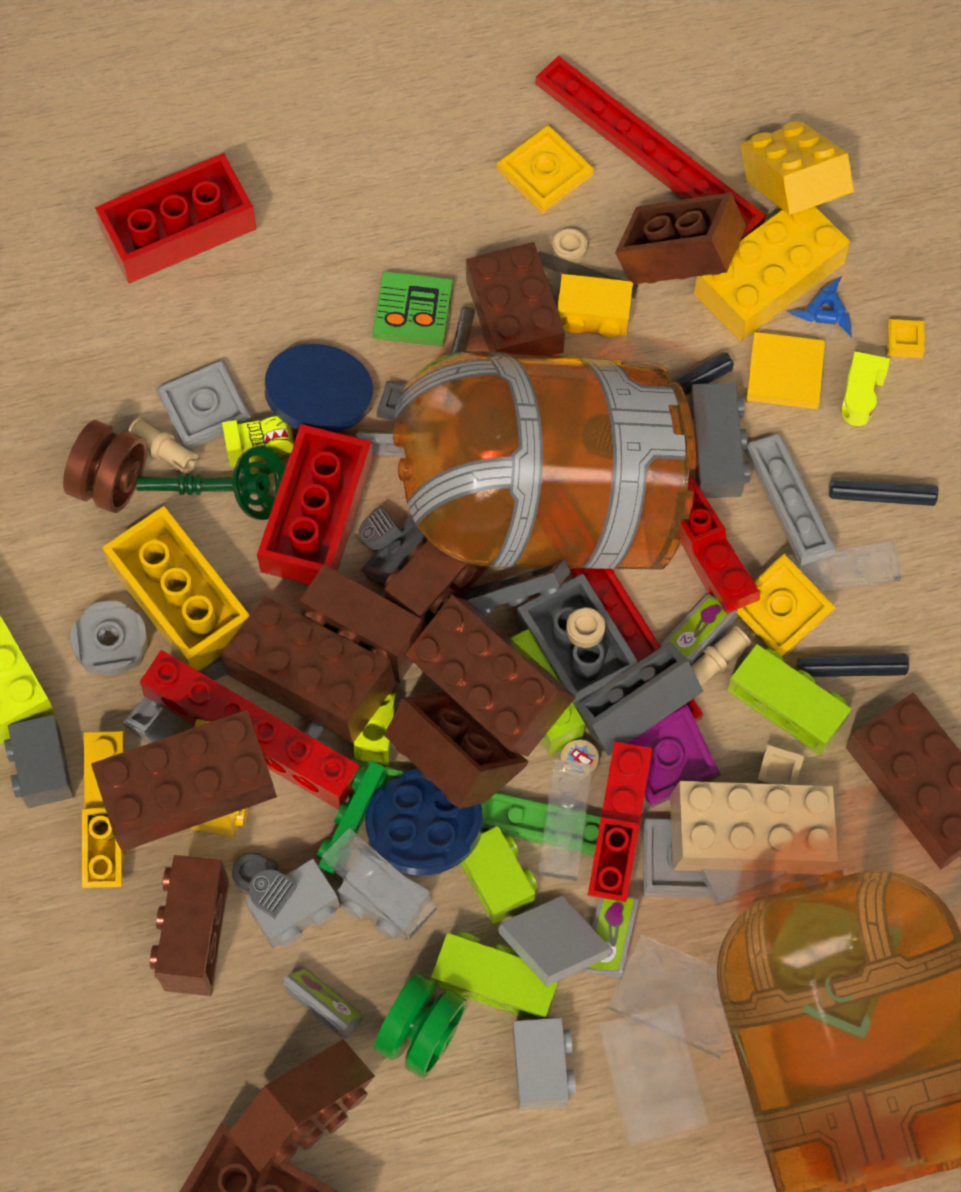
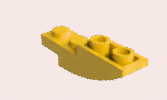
M123 731L84 732L82 888L123 887L125 851H121L114 837L91 763L125 752V733Z

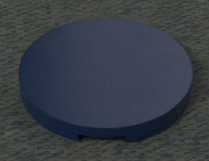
M323 344L297 345L282 351L271 361L265 375L264 395L269 407L282 421L296 429L301 424L335 433L350 429L366 416L373 396V383L363 364L351 354L339 348Z
M415 768L404 771L402 776L392 780L382 789H377L366 810L365 827L373 852L387 866L410 875H433L454 868L473 852L482 835L483 812L481 804L461 809L453 805L432 781L424 778L420 770Z

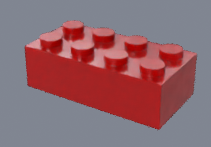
M224 153L95 207L101 231L129 284L257 229L253 205Z
M300 425L257 552L261 573L310 585L324 564L338 571L373 463L371 441Z

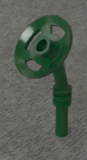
M256 446L247 449L241 454L236 462L233 477H202L200 473H197L196 477H193L192 473H188L187 477H185L184 473H180L179 477L138 476L136 479V490L178 491L180 495H184L185 492L188 495H192L193 492H196V495H201L202 492H234L239 507L247 516L255 520H267L270 517L286 468L279 455L272 449ZM259 456L266 461L264 464L258 461L249 462V458ZM255 467L259 469V471L251 473L250 468ZM274 473L275 493L273 497L268 494L270 488L268 475ZM250 495H257L259 499L254 500L250 498ZM249 504L253 506L263 505L265 509L256 511L250 508Z

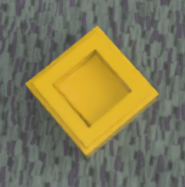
M889 319L887 323V356L923 358L925 353L924 321Z

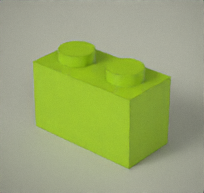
M498 826L483 833L473 852L460 863L493 925L535 904L536 893L534 890L538 889L532 872L528 867L522 870L516 859V856L520 854L510 834L503 836Z

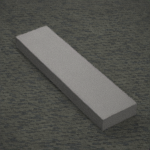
M780 433L748 442L745 452L800 566L834 556L836 547Z

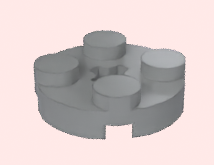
M110 600L95 603L84 610L85 614L80 617L78 622L75 621L72 626L70 635L71 646L77 660L84 666L87 672L102 676H115L125 673L131 668H136L142 663L143 654L148 644L147 630L142 617L137 612L135 613L134 610L128 608L126 604ZM106 631H113L114 636H119V639L111 646L99 643V639L105 638Z

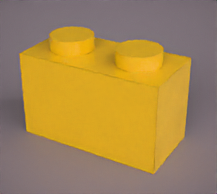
M562 274L557 310L564 330L569 333H599L605 337L627 336L633 282Z

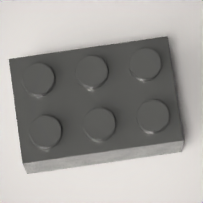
M584 574L562 584V588L548 596H539L517 608L516 625L521 632L529 629L560 683L576 696L572 701L574 706L638 663ZM583 607L595 609L603 616L605 621V632L602 640L590 648L574 645L566 633L567 620L570 614Z

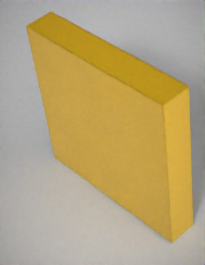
M549 125L545 126L497 162V170L542 214L594 175V168Z
M754 332L746 401L818 410L825 341Z
M783 554L754 581L760 590V600L738 609L737 614L770 649L776 651L784 658L836 610V607Z

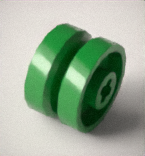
M416 972L406 983L387 1014L377 1035L374 1051L392 1061L400 1057L408 1048L405 1056L406 1069L424 1079L432 1071L452 1041L467 1006V999L448 990L440 994L433 1003L436 995V981L420 972Z

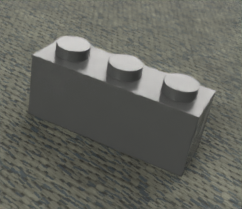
M736 383L692 384L689 405L696 483L706 498L741 497L744 484L750 483L749 461L743 462L742 450H747L746 429H740L739 418L744 417L743 396H737Z
M668 642L575 705L591 736L610 756L613 751L614 741L629 743L703 692V689L689 661L671 642Z

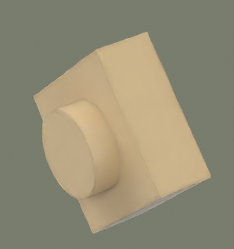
M767 745L756 784L796 785L804 756Z

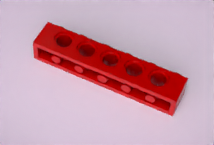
M160 650L141 678L140 684L145 697L193 725L196 724L197 719L212 722L248 710L268 769L339 810L353 790L352 784L360 770L359 764L163 650Z

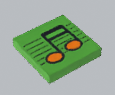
M383 271L372 332L373 339L443 347L453 279Z

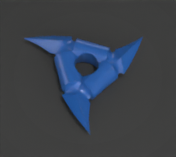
M842 276L820 288V291L808 304L807 309L785 310L810 322L814 320L815 323L833 325L839 323V326L852 338L849 313L845 312V306L838 294L835 293ZM828 304L832 311L822 310L821 306Z

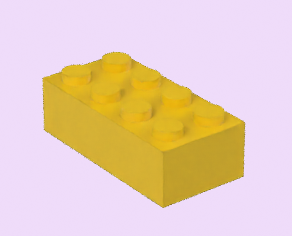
M815 206L792 215H788L785 211L781 210L739 242L727 273L697 276L694 295L742 342L845 264L851 241Z
M165 506L102 547L108 566L183 663L197 671L202 670L221 656L223 649L250 616Z

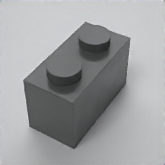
M54 714L8 725L10 739L4 740V745L9 762L15 761L17 774L11 775L15 797H22L28 808L74 798L60 726Z

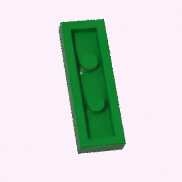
M371 761L367 769L361 767L352 784V788L356 789V792L350 804L343 802L334 820V823L339 826L332 839L329 837L324 839L317 853V858L321 860L318 865L321 870L335 877L337 876L365 820L366 810L372 800V796L378 788H381L388 774L384 766Z

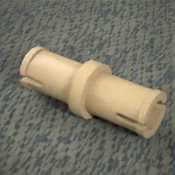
M140 417L135 419L130 425L129 433L146 440L147 449L151 451L152 457L157 460L164 459L184 474L190 473L196 466L198 454L191 452L176 442L174 435L166 431L162 433Z
M734 626L713 647L707 646L703 649V655L691 665L701 686L717 672L723 673L728 669L727 664L742 650L751 645L749 638L739 627Z

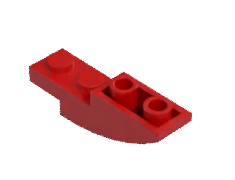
M690 477L659 490L667 514L692 566L708 594L715 595L725 613L728 614L759 601L760 590L726 539V528L694 478Z
M614 741L587 896L627 902L653 748Z

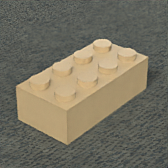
M679 781L670 794L673 870L787 871L786 874L826 875L838 863L833 786Z

